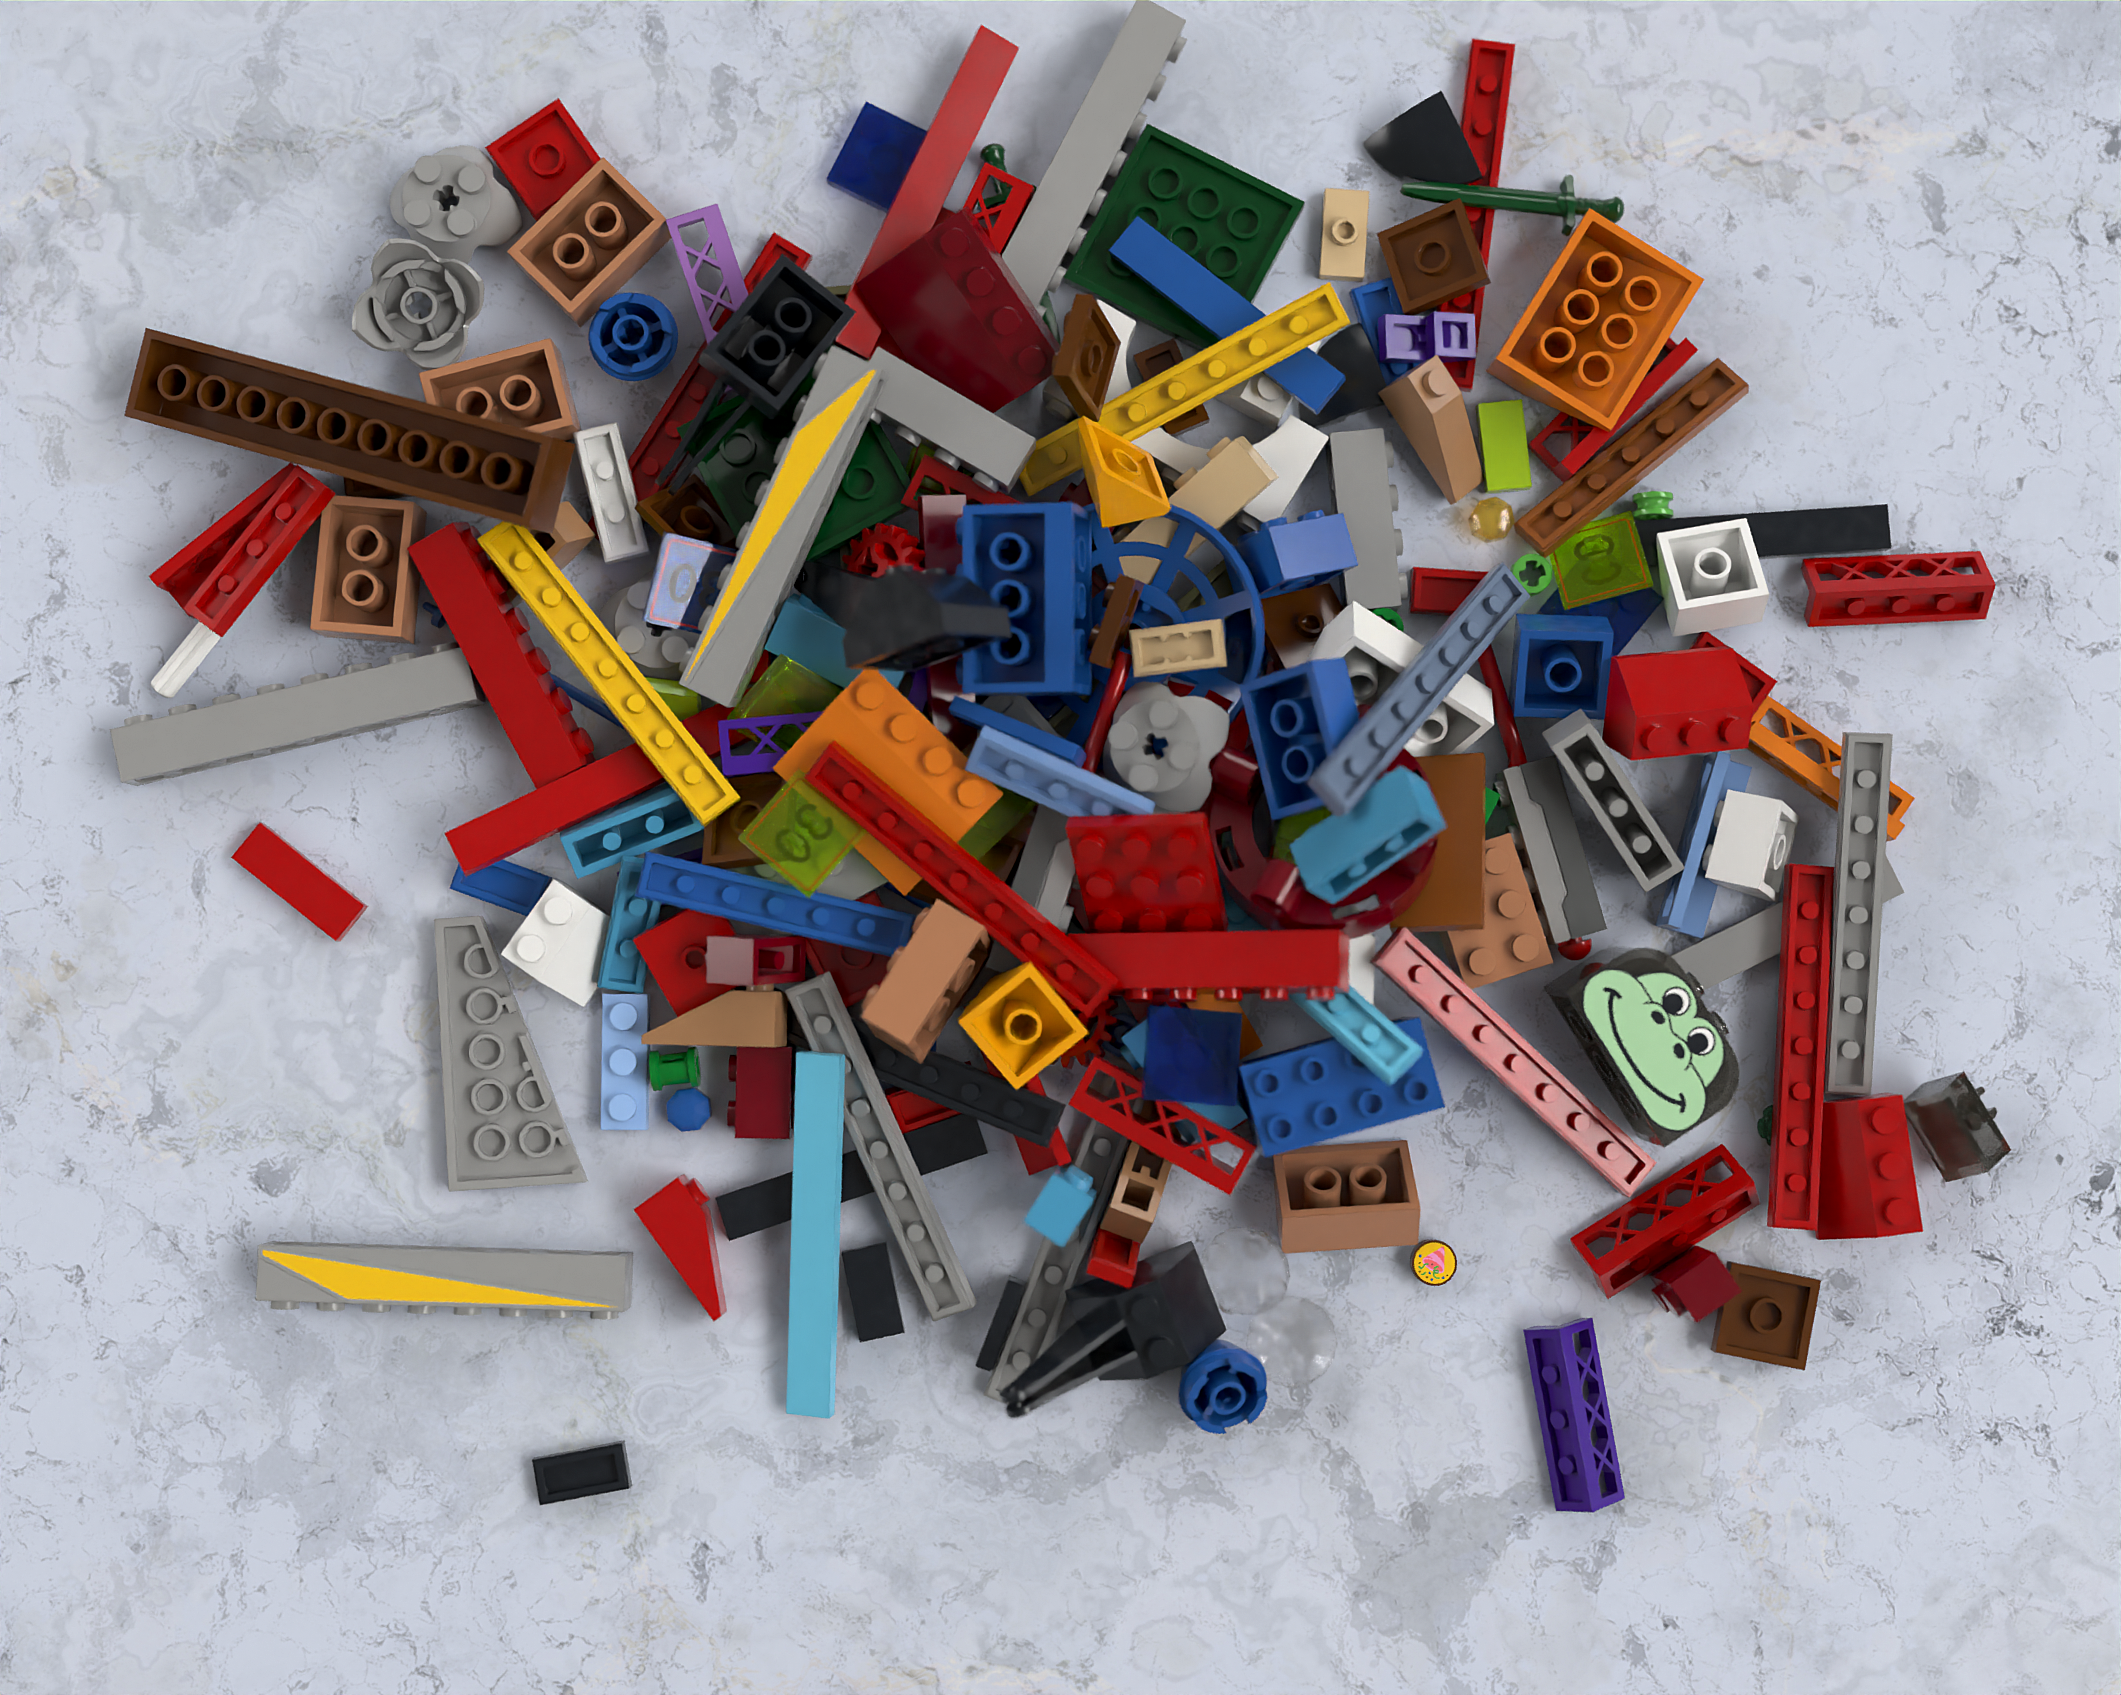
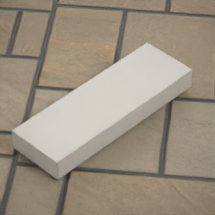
M617 422L573 433L605 563L609 565L651 554L642 517L634 509L638 500L619 425Z

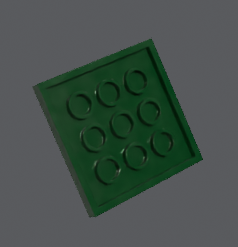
M1147 123L1067 270L1064 282L1086 294H1093L1096 299L1199 351H1203L1220 340L1113 258L1109 249L1138 216L1253 304L1299 219L1305 202Z
M812 374L773 420L752 405L697 466L736 539L743 525L746 522L752 523L759 507L755 505L756 495L765 480L771 481L778 466V464L774 463L775 453L781 441L785 437L790 439L797 424L793 420L795 409L804 395L809 397L816 382L812 378ZM738 395L714 408L688 450L692 459L744 403L745 399ZM694 419L676 428L681 439ZM868 421L805 559L806 561L813 562L851 542L852 539L862 536L864 528L873 530L877 523L884 524L911 509L901 503L911 483V479L880 424L875 425ZM918 492L913 497L916 501H918V496H920Z

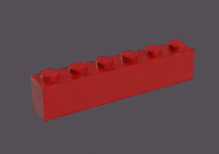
M452 522L407 547V550L535 788L538 789L595 762L596 759L592 754L594 744L587 731L582 727L578 728L570 712L573 711V706L569 696L561 687H556L549 674L552 668L548 657L541 648L534 646L527 633L530 630V625L526 616L518 607L512 605L506 593L508 584L504 575L497 567H492L484 550L478 544L477 539L482 536L476 527L470 526L468 522Z
M1341 930L1068 934L1070 939L1119 979L1108 995H1125V1001L1152 1002L1153 995H1169V1000L1174 1002H1196L1197 994H1214V1000L1221 1002H1240L1243 999V994H1260V1000L1269 1002L1288 1001V994H1306V1000L1333 1001L1335 1000V993H1349L1350 937ZM1108 995L1103 999L1101 1003L1108 1002Z

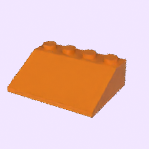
M1589 208L1573 230L1486 372L1527 397L1610 432L1705 279Z
M863 670L773 767V770L790 786L796 779L802 778L859 826L861 832L851 845L904 897L923 878L803 778L826 747L834 740L956 843L963 838L1004 794L991 781L965 770L969 759L877 670ZM799 780L792 787L808 804L817 806L816 811L825 820L829 816L833 822V828L845 840L850 842L857 834L858 829L802 781Z

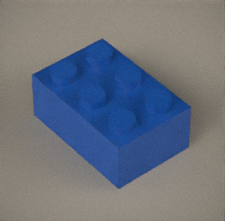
M1344 657L1311 660L1239 685L1272 820L1307 815L1328 808L1307 781L1360 721Z

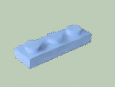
M602 994L601 1130L649 1129L650 1044H641L642 1035L650 1031V994Z

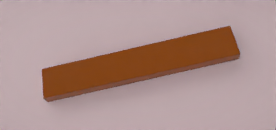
M1716 358L1514 523L1515 532L1540 556L1547 558L1748 394L1749 384L1719 358Z

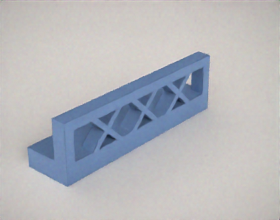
M985 725L965 767V770L1069 817L1152 814L1156 803Z
M1722 751L1704 756L1676 852L1685 869L1669 878L1655 924L1657 927L1696 939L1703 938L1718 885L1705 878L1706 871L1702 867L1705 850L1709 844H1714L1718 827L1714 826L1715 810L1720 800L1725 801L1727 790L1745 793L1752 769L1750 766L1731 761V754Z

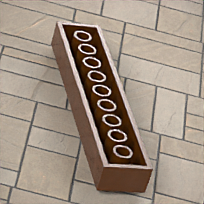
M145 328L124 414L126 417L550 534L553 533L575 444L545 434Z

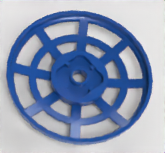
M1094 503L1082 507L1092 513V537L1097 550L1092 551V568L1102 563L1108 584L1111 581L1116 582L1119 573L1124 575L1119 557L1146 556L1162 561L1151 585L1144 584L1131 624H1137L1142 629L1220 619L1223 621L1226 648V623L1224 617L1249 609L1252 621V649L1247 672L1242 684L1258 679L1265 649V620L1260 594L1249 568L1235 547L1216 528L1195 514L1170 504L1171 510L1166 515L1159 516L1179 523L1169 548L1146 542H1121L1115 544L1109 527H1101ZM1196 532L1209 540L1225 556L1237 574L1243 591L1219 599L1207 577L1193 562L1185 558ZM1179 570L1196 585L1204 597L1205 605L1181 612L1175 601L1167 595ZM1106 589L1102 590L1092 599V629L1095 625L1101 626L1106 612V608L1102 607V600ZM1124 646L1122 647V652L1131 654V650L1126 649ZM1092 663V675L1100 682L1088 703L1084 702L1079 696H1059L1072 711L1080 715L1065 740L1077 744L1081 748L1085 744L1111 669ZM1132 664L1123 691H1128L1133 685L1140 682H1158L1162 684L1173 673L1134 677ZM1221 667L1179 672L1198 682L1186 697L1197 696L1204 698L1208 691L1212 690L1232 701L1226 710L1229 714L1230 727L1244 708L1239 684L1219 673ZM1154 737L1152 741L1154 743V752L1164 757L1165 752L1163 748L1168 747L1166 738ZM1101 755L1097 769L1103 770V756Z

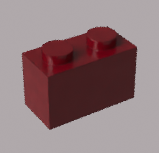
M737 1046V1055H730L728 1078L729 1082H736V1100H729L727 1125L728 1128H735V1138L791 1139L794 1137L795 1091H793V1085H795L796 1075L794 1074V1068H796V1047Z
M1696 1245L1649 1274V1277L1656 1285V1287L1651 1289V1293L1663 1310L1667 1313L1672 1311L1677 1318L1683 1316L1695 1323H1698L1742 1292L1718 1255L1713 1251Z

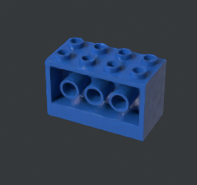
M1072 502L962 505L963 517L957 519L956 538L958 545H963V564H958L956 575L967 576L1007 608L1012 637L964 653L963 657H958L956 676L959 685H963V693L985 697L1092 696V663L1088 661L1091 652L1087 651V642L1092 631V513ZM1022 549L1021 557H1020V559L1016 562L1017 555H1018L1019 551ZM1022 595L1021 604L1017 608V600ZM1021 641L1022 649L1019 655H1017V646Z
M1404 1016L1390 1020L1423 1049L1422 1056L1390 1087L1333 1036L1233 1064L1232 1067L1242 1103L1247 1111L1254 1144L1258 1145L1256 1152L1264 1157H1269L1445 1108L1420 1017Z

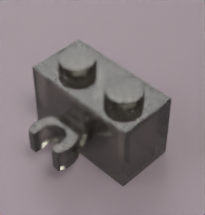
M1964 1071L1925 1082L1904 1100L1906 1117L1945 1182L1987 1173L2011 1151L2010 1146L1993 1120L1997 1115V1109L1995 1107L1988 1109L1985 1107L1980 1098L1985 1092L1984 1088H1974Z

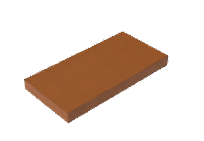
M1484 753L1414 757L1431 783L1438 810L1446 827L1438 832L1436 860L1426 886L1414 903L1402 915L1389 923V928L1392 933L1399 926L1405 927L1411 933L1484 930L1486 758Z

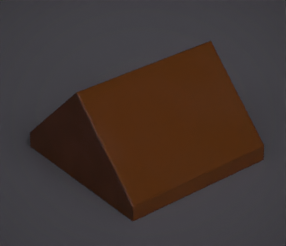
M695 473L689 476L674 496L668 493L671 487L669 486L638 502L634 508L667 544L671 539H676L733 554H738L740 548L736 547L737 539L712 493ZM672 541L670 544L671 549L686 564L693 566L696 574L701 579L707 572H721L736 557Z

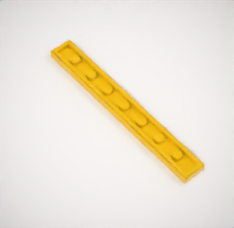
M1328 282L1105 403L1099 422L1096 423L1132 442L1351 324L1331 283ZM1080 418L1036 441V449L1019 476L1028 496L1038 493L1083 468L1077 423Z
M502 521L479 537L477 541L481 548L699 823L705 827L738 802L740 796L528 529Z

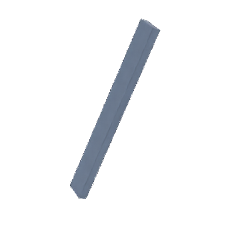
M1503 562L1492 567L1307 781L1337 818L1347 814L1530 597Z

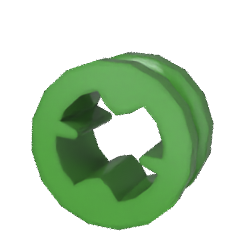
M1650 491L1634 494L1632 502L1637 504V510L1632 513L1633 519L1654 520L1672 518L1674 511L1669 509L1668 504L1673 500V493Z
M1527 554L1520 557L1510 569L1511 573L1528 592L1530 597L1540 594L1550 584L1552 579V568L1549 562L1538 554ZM1526 564L1534 565L1532 571L1536 568L1540 570L1541 577L1535 581L1534 586H1528V580L1523 583L1519 577V574L1526 569Z

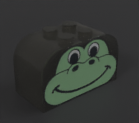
M1615 946L1605 948L1543 987L1577 1042L1583 1047L1582 1050L1638 1139L1665 1148L1724 1109L1735 1095L1740 1071L1736 1054L1725 1037L1729 1034V1030L1722 1018L1715 1011L1709 1012L1701 997L1705 993L1696 977L1690 972L1685 973L1677 961L1666 953L1656 949Z

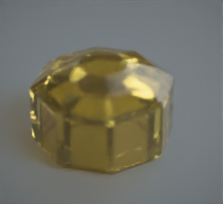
M1498 497L1480 500L1468 518L1472 535L1485 543L1503 540L1515 523L1511 505Z

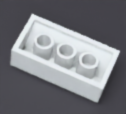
M1353 600L1323 629L1306 662L1344 657L1356 706L1359 704L1373 706L1424 646ZM1465 673L1405 744L1404 748L1413 757L1461 754L1494 726L1492 690Z

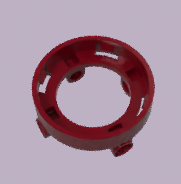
M1359 704L1357 706L1360 720L1370 710L1372 705ZM1251 743L1243 751L1226 745L1219 752L1210 773L1212 784H1214L1215 788L1210 813V831L1218 874L1230 897L1253 920L1271 931L1341 930L1350 939H1354L1375 932L1402 915L1419 897L1429 880L1436 860L1438 832L1335 904H1332L1307 890L1299 868L1281 859H1271L1268 863L1256 845L1252 832V820L1256 804L1265 789L1254 744ZM1403 747L1376 781L1379 782L1385 774L1393 772L1402 766L1427 783L1436 803L1433 788L1426 773L1411 753ZM1224 832H1232L1235 852L1243 866L1242 868L1236 869L1229 847L1223 850L1222 838ZM1374 895L1377 898L1378 907L1369 911L1365 909L1355 914L1342 916L1340 919H1334L1330 910L1357 904Z

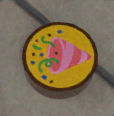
M1427 1239L1418 1243L1412 1250L1410 1267L1415 1277L1421 1282L1430 1286H1439L1447 1283L1454 1276L1457 1269V1258L1455 1252L1448 1244L1437 1239Z

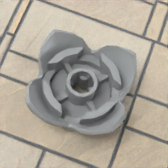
M462 145L445 148L433 156L427 155L419 158L415 166L401 176L390 195L391 213L397 224L408 230L411 240L427 246L436 256L442 259H457L468 264L477 246L495 247L504 244L523 228L516 200L504 186L494 179V167L489 157L473 146ZM455 196L459 201L458 205H450V211H445L442 206L443 202L449 197Z
M401 238L388 239L381 245L373 257L371 265L372 285L359 296L354 305L352 331L372 348L384 352L399 351L404 353L412 364L423 370H432L455 364L466 349L469 325L479 315L483 307L484 283L482 278L465 262L457 259L439 258L427 246L417 241ZM417 292H421L423 298L429 296L432 301V306L428 308L429 316L426 318H422L420 312L413 314L410 309V305L415 302L414 294Z
M682 564L665 565L652 616L657 618L667 616L666 620L698 627L701 616L705 611L699 604V595L704 589L701 580L696 575V587L692 596L684 603H676L670 596L669 584L673 572ZM659 566L647 572L637 583L614 593L602 607L599 620L643 676L680 681L683 675L679 671L682 658L689 647L695 648L702 631L673 624L671 631L664 630L661 637H655L656 631L651 627L654 621L659 620L652 619L650 611L662 566ZM687 569L680 573L676 582V595L679 598L686 594L690 584V573Z
M1158 682L1136 683L1119 701L1114 713L1113 726L1104 745L1102 753L1103 771L1107 781L1147 797L1151 801L1156 802L1155 804L1170 811L1199 810L1211 791L1212 777L1208 768L1211 758L1222 750L1228 737L1229 714L1209 699L1197 696L1177 697L1172 694L1167 686ZM1154 737L1166 738L1168 747L1163 748L1165 752L1164 757H1161L1159 754H1153L1151 745L1154 744L1152 742Z

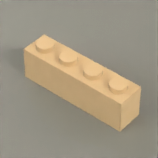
M1226 436L1208 451L1206 455L1211 461L1199 472L1194 467H1191L1173 483L1177 491L1168 498L1169 504L1195 514L1217 530H1220L1278 478L1277 474L1244 436L1236 438L1232 442ZM1163 517L1144 519L1133 531L1126 526L1112 538L1115 544L1121 542H1146L1169 548L1179 523ZM1196 532L1185 558H1188L1207 539ZM1146 556L1119 557L1125 576L1137 579L1148 585H1151L1162 563L1159 559Z

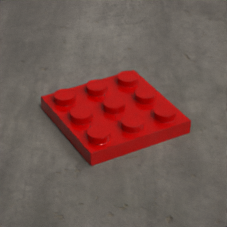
M1206 813L1069 817L1065 828L1091 934L1227 931L1229 924Z

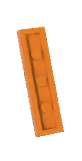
M1767 696L1752 717L1749 744L1746 749L1838 812L1840 779L1833 775L1832 767L1841 766L1842 747L1773 698ZM1767 711H1770L1782 720L1785 738H1780L1759 723ZM1792 727L1803 735L1794 736ZM1810 739L1819 746L1822 763L1817 764L1797 750L1795 741ZM1829 753L1839 759V761L1831 762ZM1891 781L1889 795L1898 802L1891 813H1888L1886 842L1895 840L1905 826V824L1900 822V819L1915 799Z

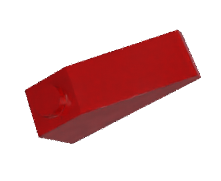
M683 1174L633 1210L706 1312L715 1321L727 1311L711 1210L706 1205L710 1197L696 1178H692L689 1181L685 1174Z

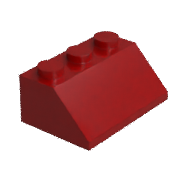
M1729 646L1612 656L1602 740L1606 746L1631 761L1748 748L1754 704L1734 649Z
M1879 1093L1871 1094V1096L1864 1095L1823 1101L1816 1239L1880 1238L1923 1232L1903 1094Z

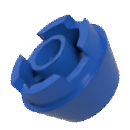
M621 293L606 300L594 315L589 328V347L594 360L607 374L624 381H642L659 374L671 362L678 345V328L672 313L656 298L641 293Z
M1217 1339L1193 1361L1181 1367L1178 1392L1181 1409L1199 1428L1210 1433L1225 1434L1224 1428L1235 1426L1244 1420H1247L1248 1424H1250L1261 1414L1267 1402L1266 1371L1262 1363L1251 1353L1229 1341Z

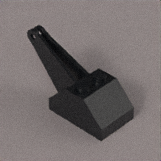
M782 254L700 355L697 362L718 379L670 461L655 480V483L662 486L688 452L728 386L745 399L744 403L683 469L668 490L670 495L674 496L698 464L752 405L773 420L810 377L821 354H827L850 323L856 311Z
M805 560L794 583V587L798 592L812 600V603L846 630L842 640L846 669L915 672L1012 637L1007 608L967 576L948 575L944 568H933L917 572L913 571V566L898 565L887 568L885 576L878 578L823 562Z
M1192 1240L1138 1261L1130 1288L1098 1277L1065 1290L1076 1322L1013 1382L1001 1390L999 1396L1002 1403L1008 1404L1005 1408L1007 1416L1009 1418H1019L1096 1377L1099 1378V1381L1147 1380L1193 1361L1227 1329Z

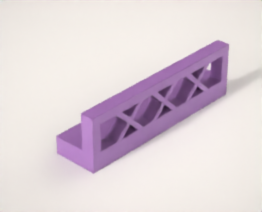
M718 204L666 220L708 344L718 333L712 329L710 323L718 305L734 313L748 297V292ZM704 221L709 237L702 251L699 252L683 244L679 229ZM711 247H713L717 261L707 256ZM687 254L697 259L693 269ZM703 263L721 271L723 281L716 295L699 288L697 285L696 277ZM726 289L731 303L722 299ZM702 297L712 301L707 312ZM728 386L724 393L727 394L734 390Z

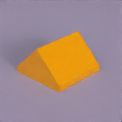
M1082 416L1077 423L1083 473L1101 527L1106 528L1166 515L1171 510V506L1152 455L1096 422Z
M1030 961L990 978L957 1019L958 1023L1016 1090L1089 1033Z

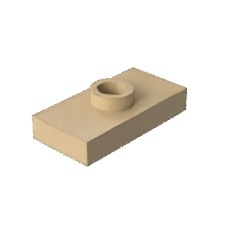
M1325 188L1318 279L1363 282L1369 191Z
M1220 619L1129 631L1134 677L1227 667L1223 621Z

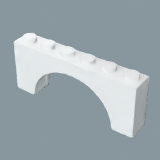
M1098 299L1097 302L1121 341L1104 401L1105 404L1131 390L1127 375L1126 355L1130 342L1135 335L1136 321ZM1051 375L1042 389V400L1047 403L1045 408L1051 414L1064 421H1068L1070 417L1075 420L1080 418L1053 375ZM1290 414L1277 431L1264 440L1253 444L1254 449L1277 474L1278 478L1235 515L1238 517L1236 523L1250 533L1261 530L1260 525L1262 523L1282 517L1329 437ZM1160 427L1131 442L1152 455L1156 468L1162 472L1160 475L1161 479L1171 486L1191 467H1194L1199 472L1211 461L1206 455L1211 449H1204L1184 443L1172 437Z

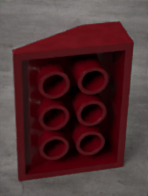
M968 206L956 212L856 283L912 367L991 413L996 412L1052 375V360L1055 353L1059 352L1060 345Z

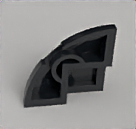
M1442 91L1408 109L1363 142L1365 150L1382 170L1401 182L1405 180V176L1425 182L1464 185L1482 179L1477 162Z
M1360 322L1335 334L1317 352L1320 357L1344 374L1346 381L1317 415L1299 401L1298 413L1301 421L1318 430L1343 422L1348 416L1385 405L1378 392L1387 386Z

